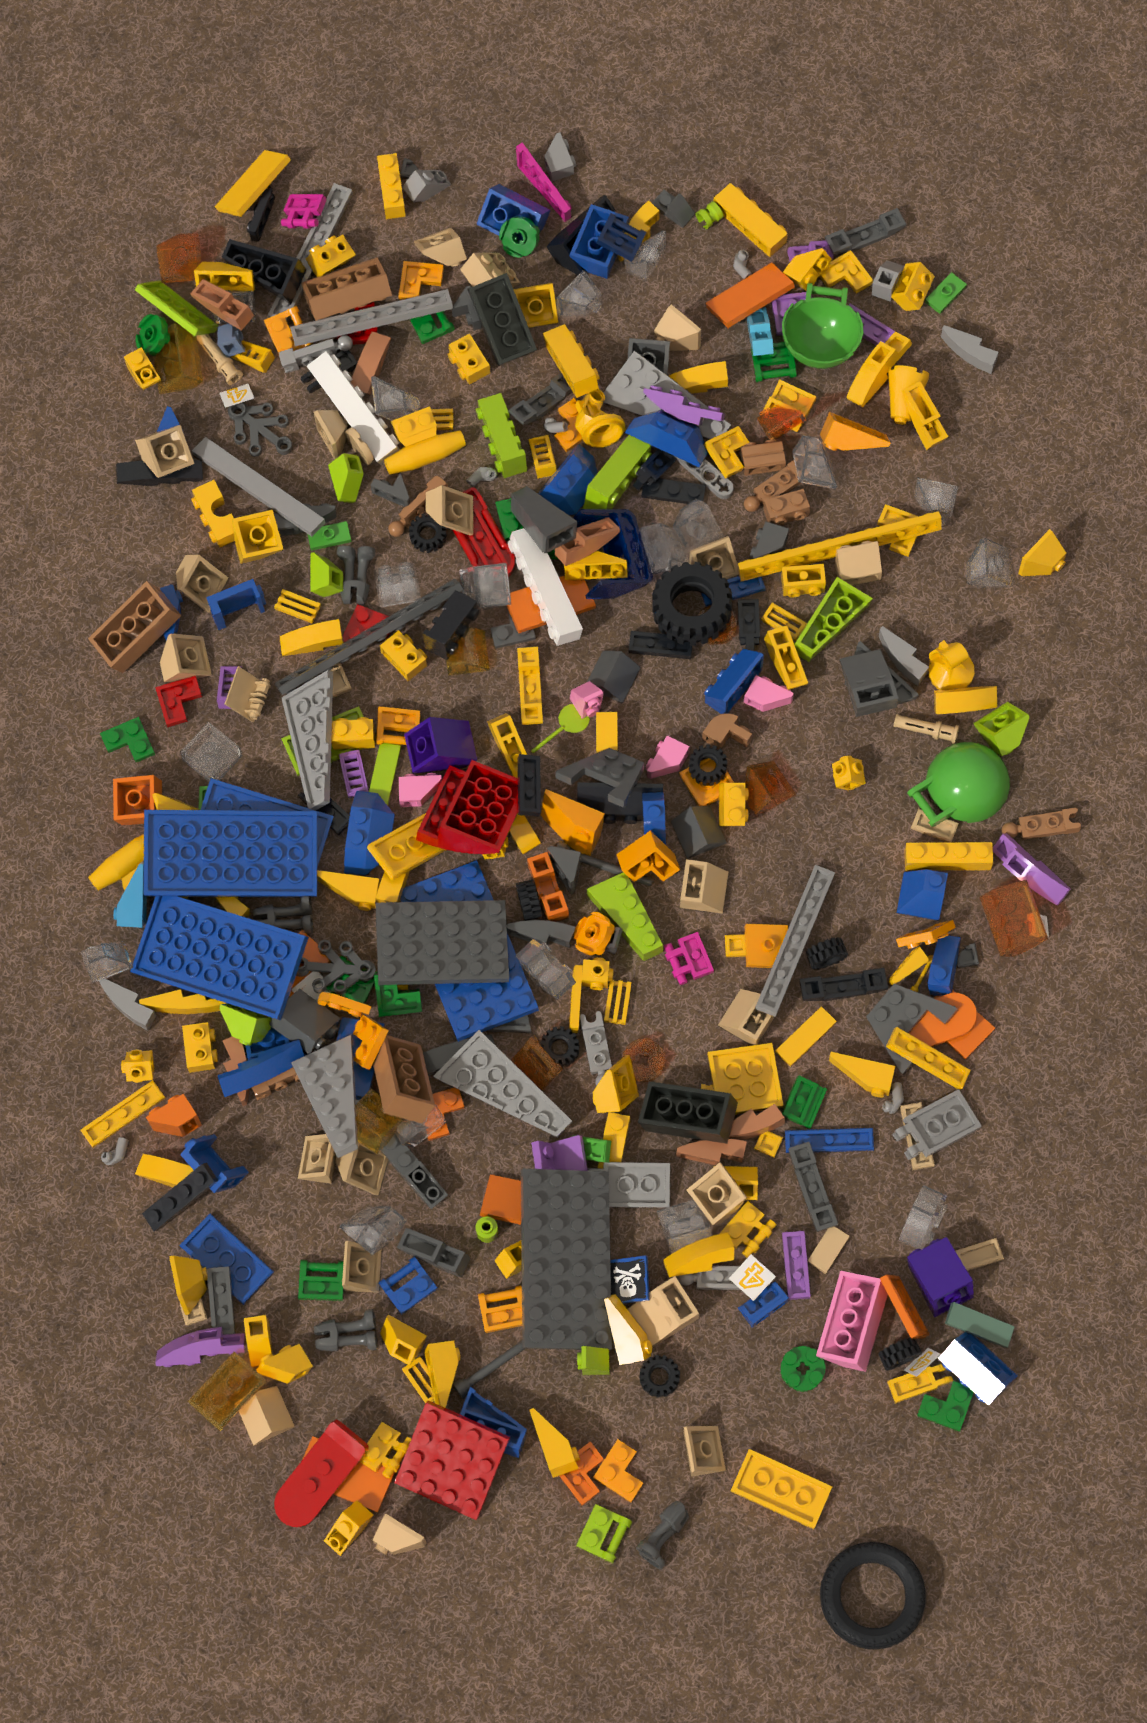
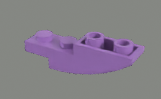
M650 385V389L644 388V394L654 404L678 419L701 426L703 418L724 421L725 413H720L721 408L708 406V410L701 409V404L688 402V406L685 405L687 397L682 396L681 391L670 389V393L662 392L661 387Z
M1007 833L1002 834L993 846V852L1003 861L1002 865L1053 904L1059 905L1071 890L1042 861H1036Z
M222 1327L186 1334L169 1342L157 1351L156 1366L171 1367L181 1364L191 1366L201 1363L202 1355L215 1356L217 1354L236 1355L244 1353L246 1345L245 1333L223 1335Z

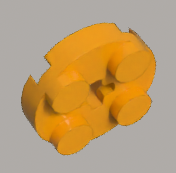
M599 912L590 913L592 914L588 918L584 916L578 922L574 932V939H576L577 944L575 946L586 955H601L604 953L615 931V926L607 916Z

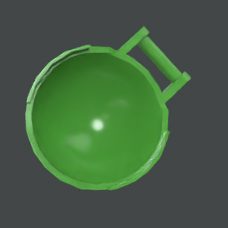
M807 283L805 300L802 299L796 304L792 303L785 312L782 321L783 339L790 353L800 363L816 369H828L844 363L858 349L863 336V322L859 312L856 313L851 306L846 305L848 288L835 289L813 286V283ZM811 294L840 297L841 302L830 298H811Z
M961 742L950 745L938 753L928 767L926 780L911 788L907 794L910 798L915 799L930 820L928 823L931 827L937 826L949 817L967 823L979 822L992 817L1002 808L1008 798L1010 778L1004 761L995 751L979 743ZM928 789L933 802L943 812L936 815L921 795V792Z

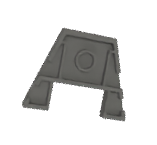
M608 748L557 770L556 779L572 785L583 775H587L615 787L608 794V801L624 808L628 797H631L634 785H637L644 771V762Z
M893 984L866 1017L897 1068L904 1075L913 1063L886 1047L894 1028L898 1027L910 1033L928 1011L946 1025L958 1009L955 1006Z

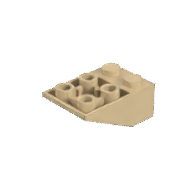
M675 1276L649 1293L650 1301L636 1302L627 1309L647 1334L652 1348L699 1319V1312Z

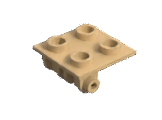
M238 666L225 705L251 722H254L261 716V710L265 704L263 700L267 699V696L264 694H267L271 687L270 680L263 678L261 681Z

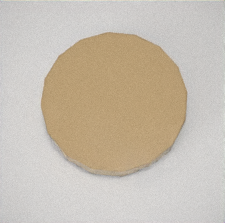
M352 427L346 430L345 435L348 442L363 463L368 466L374 462V456L370 448L361 440L357 430Z

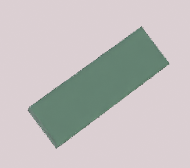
M955 1302L951 1303L945 1321L946 1325L1004 1348H1008L1015 1327Z

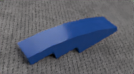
M300 1040L258 1052V1058L239 1063L238 1069L219 1074L218 1080L224 1097L247 1090L293 1067L291 1062L304 1057Z

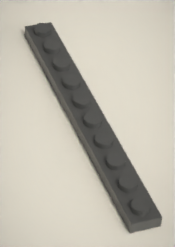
M454 578L275 682L277 689L282 695L288 694L297 689V686L300 684H305L315 678L319 673H324L327 670L330 671L333 665L338 662L342 663L349 660L355 652L366 650L369 648V644L374 641L378 642L385 639L387 634L393 630L398 631L404 628L405 623L410 620L414 621L424 615L423 613L429 609H437L441 606V602L449 599L455 590L458 592L463 590L460 582Z

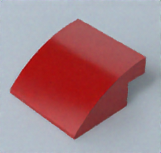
M471 760L466 772L449 765L417 831L416 840L434 847L461 853H499L518 814V778L474 760Z

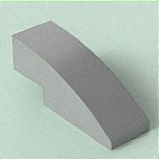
M944 325L941 338L969 364L992 374L999 352L981 346L982 338Z
M882 626L879 631V638L887 655L905 677L919 686L927 676L929 666L915 658L916 648Z
M100 977L98 981L114 1006L129 1020L148 1031L156 1017L154 1010L139 1004V999H141L139 994Z

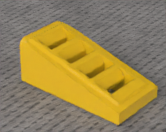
M241 341V344L245 347V352L230 357L260 372L266 373L275 359L271 349Z
M549 435L528 439L537 478L552 476L557 468ZM540 444H546V445H547V446L540 447V448H535V447H534L535 445H540ZM548 451V453L536 455V453ZM549 458H550L549 461H544V462L538 463L539 460H544V459H549Z
M920 946L913 949L887 981L889 985L898 983L928 962L929 959Z

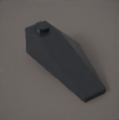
M606 195L601 196L592 204L616 212ZM589 208L559 232L547 245L548 251L557 264L580 277L584 276L587 271L570 257V253Z

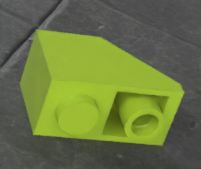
M343 453L328 464L337 500L354 503L356 502L364 473L358 455Z
M314 552L310 553V592L322 597L342 592L343 571L328 558Z
M581 1346V1352H577L578 1370L582 1369L583 1375H610L609 1349Z

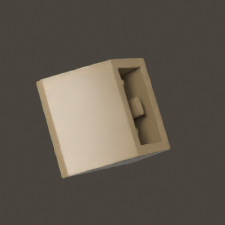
M473 253L460 269L472 287L505 273L508 274L512 287L521 283L516 277V273L510 269L505 262L504 256L500 253Z
M865 541L860 545H845L837 549L835 559L837 577L852 586L881 580L882 568L878 541Z
M686 859L680 908L723 914L728 871L708 862Z
M740 989L718 1026L753 1046L759 1043L774 1016L755 1009L761 995L760 993Z

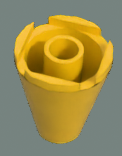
M897 365L894 366V370L892 367H889L888 372L890 413L894 423L906 425V422L911 421V417L902 390L921 381L925 388L929 380V373L925 370L919 373L915 367Z

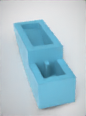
M762 307L747 316L753 356L774 354L770 321L766 307Z

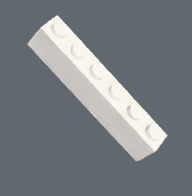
M325 351L307 365L308 369L350 426L360 434L361 440L368 445L375 460L380 465L384 464L385 458L400 450L397 446L400 442L393 433L389 435L385 430L388 426L381 417L377 419L374 415L376 410L370 402L366 403L363 400L364 393L358 386L354 387L350 381L353 379L346 370L342 371L339 365L341 362L335 354L330 355Z
M524 528L513 531L508 541L509 550L511 553L514 552L517 567L519 570H522L524 582L532 591L533 602L539 606L541 619L548 626L550 638L554 639L557 646L579 640L583 628L548 553L545 554L540 550Z

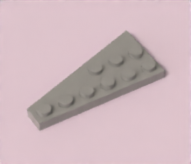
M636 351L631 354L603 392L605 395L604 403L642 416L662 410L643 392L644 388L650 389V385L661 387L662 392L670 393V389L681 391L682 396L687 397L685 405L688 406V402L701 404V409L708 410L707 405ZM703 418L702 426H697H699L702 436L712 439L727 432L732 425L725 419L724 421Z
M329 670L282 697L307 806L315 811L330 803L333 672Z

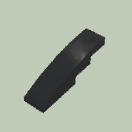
M193 460V465L159 478L156 477L144 461L116 463L117 484L157 486L159 483L199 482L203 479L202 460Z

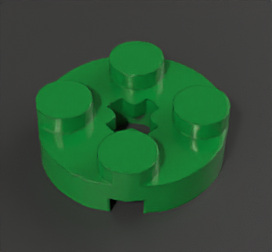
M515 216L504 222L501 226L499 238L500 241L502 240L503 249L506 253L520 258L536 250L539 244L540 230L530 219L523 216ZM521 233L523 240L517 241L518 237L515 234Z
M148 314L139 323L138 328H141L139 335L136 334V346L138 349L142 347L145 354L155 356L161 351L164 344L166 345L170 341L167 322L163 316Z
M807 1346L792 1348L784 1355L781 1362L780 1372L783 1381L789 1387L799 1392L815 1389L825 1376L824 1359L816 1356V1349ZM800 1363L809 1366V1370L806 1371L805 1375H802L801 1371L796 1370V1368L800 1367Z

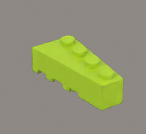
M499 393L479 399L478 408L475 410L478 420H483L484 426H482L484 437H489L491 443L488 444L491 456H496L497 461H494L497 473H502L503 478L526 472V454L524 449L521 448L518 435L516 436L512 420L509 421V412L502 394Z
M628 435L587 486L583 509L601 520L605 519L628 488L633 478L637 477L638 469L652 456L650 453L652 445Z
M836 577L794 644L798 656L810 662L870 605L873 598Z
M624 872L587 889V897L603 915L610 919L615 927L623 929L621 935L643 961L663 953V944L629 877Z

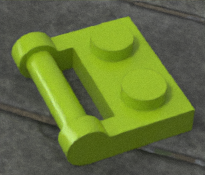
M595 1504L576 1547L610 1563H614L616 1559L615 1553L627 1527L630 1528L633 1521ZM615 1521L619 1525L607 1551H603L600 1548L612 1522Z

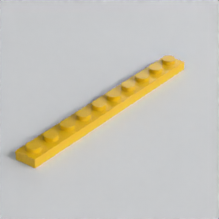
M939 511L926 513L922 516L907 518L895 523H887L876 528H868L864 531L845 534L841 537L826 539L814 544L786 549L783 552L767 554L752 560L748 559L738 563L739 577L742 582L781 572L782 567L808 565L835 558L837 549L845 545L856 546L865 541H878V545L881 546L942 530L941 515Z

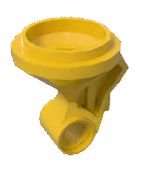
M599 389L587 393L582 401L578 400L575 403L578 411L575 428L582 435L586 445L596 448L614 444L621 438L626 429L625 422L619 415L607 414L601 411L605 395Z
M945 640L940 642L938 648L929 653L930 664L928 673L932 684L938 690L967 688L975 674L974 664L968 652L961 643L947 644Z

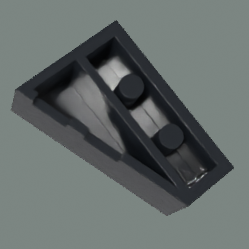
M456 590L442 607L443 612L440 617L435 616L432 620L434 626L431 630L426 629L423 632L425 649L447 661L451 655H455L459 647L458 642L461 637L465 638L469 631L468 626L470 622L475 621L479 614L478 602Z

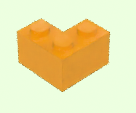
M651 830L616 854L621 870L633 882L650 871H653L664 882L680 870L675 853Z

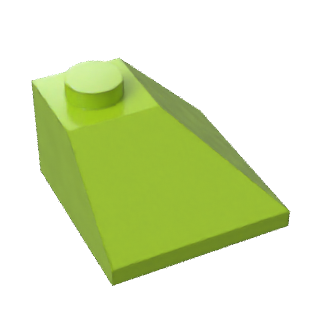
M1006 702L973 724L992 750L1004 756L1020 746L1030 717L1026 712Z
M228 1003L220 1004L219 1009L232 1037L239 1039L241 1044L252 1045V1043L261 1042L271 1029L269 1025L271 1017Z

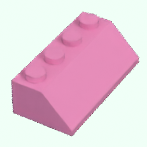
M840 1271L817 1350V1357L845 1368L866 1372L888 1295L880 1278Z

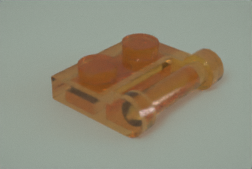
M532 1036L527 1040L520 1051L511 1059L541 1091L563 1070L562 1066L559 1063L556 1064L539 1044V1039L536 1036ZM532 1049H533L534 1052L540 1057V1059L545 1063V1065L550 1069L549 1072L544 1068V1066L539 1062V1060L533 1055V1053L531 1052Z

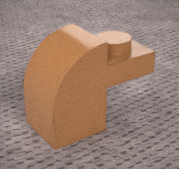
M721 714L709 722L703 731L702 740L712 746H717V749H721L730 737L748 747L752 741V734L745 726L737 725L738 716L734 714Z

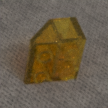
M469 627L465 638L461 637L458 642L459 647L455 655H451L448 661L446 660L448 676L490 671L485 630Z
M370 1089L355 1105L357 1135L359 1143L378 1154L391 1140L404 1118L384 1113L380 1094Z

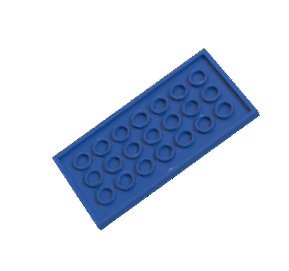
M144 810V896L317 897V811Z
M476 860L403 888L400 900L401 902L493 900V897ZM508 933L509 982L435 984L458 1042L472 1037L478 1030L485 1032L539 1011Z
M155 896L130 972L281 1020L309 937L178 896Z

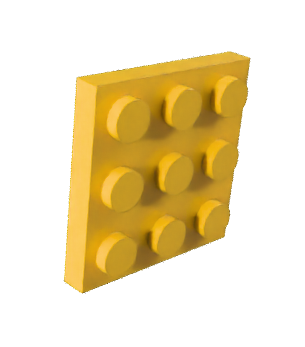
M772 1043L708 1052L713 1090L732 1094L738 1102L735 1115L743 1114L750 1109L754 1112L764 1111L773 1104L777 1108H783Z

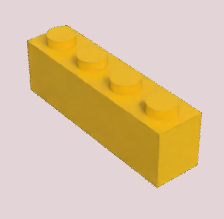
M730 183L713 198V202L722 210L723 216L769 257L787 243L788 233L782 225L776 224L770 214L763 212L754 200H749L739 187H735Z
M565 324L544 332L545 346L576 398L599 389L597 382L600 379L596 368L592 369L588 355L584 356L582 345L576 343L574 332L572 330L569 331Z
M992 842L906 843L904 850L905 871L925 869L933 871L991 870L993 865Z

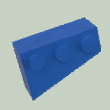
M470 1387L460 1415L509 1436L510 1440L504 1453L519 1458L526 1439L527 1429L505 1412H501L493 1406V1403L488 1399H484L476 1393V1390Z

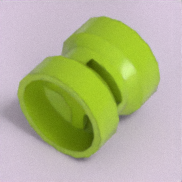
M713 201L705 209H700L696 212V218L700 223L705 220L706 225L703 226L705 229L711 227L713 222H718L724 217L720 207Z

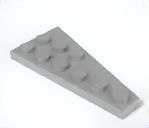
M480 1030L433 1076L557 1138L573 1122Z
M351 1035L291 1062L337 1158L358 1149L355 1073L353 1070L354 1055Z

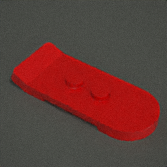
M475 487L463 491V493L473 496V535L470 536L453 529L452 531L477 575L490 583L502 582L509 578L514 571V553L510 552L508 544L490 514L482 496Z
M336 1419L331 1422L277 1492L274 1508L278 1518L284 1524L291 1527H302L314 1521L350 1472L361 1461L368 1451V1444L341 1421Z

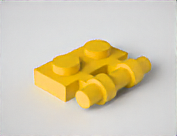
M747 1201L719 1234L729 1232L735 1249L741 1243L747 1246L741 1253L748 1258L753 1252L756 1253L759 1250V1245L766 1237L769 1238L776 1223L770 1219L765 1225L762 1224L760 1221L765 1214ZM756 1228L759 1233L753 1240L749 1239L747 1236Z
M381 1422L368 1441V1451L360 1463L375 1472L382 1465L385 1467L382 1474L386 1478H390L393 1472L396 1473L400 1468L399 1464L407 1452L411 1438L406 1437L403 1443L398 1442L401 1433ZM392 1449L395 1450L396 1454L392 1459L387 1458Z

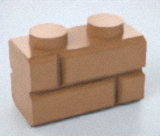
M770 439L763 444L750 442L741 447V459L745 476L780 471L786 467L782 441Z

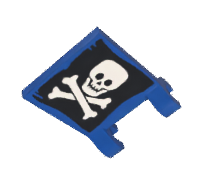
M639 1256L610 1260L611 1295L616 1294L623 1304L650 1301L648 1257Z

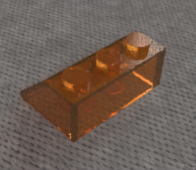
M1027 880L995 888L979 897L1000 956L1015 957L1048 940Z

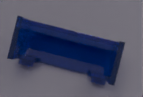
M580 509L573 517L577 521V528L609 517L620 528V532L603 546L605 554L627 560L628 578L600 580L585 595L586 599H614L645 587L653 578L636 517L630 510Z

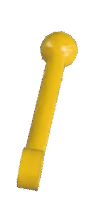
M933 955L928 956L927 964L910 990L919 991L918 987L931 965Z

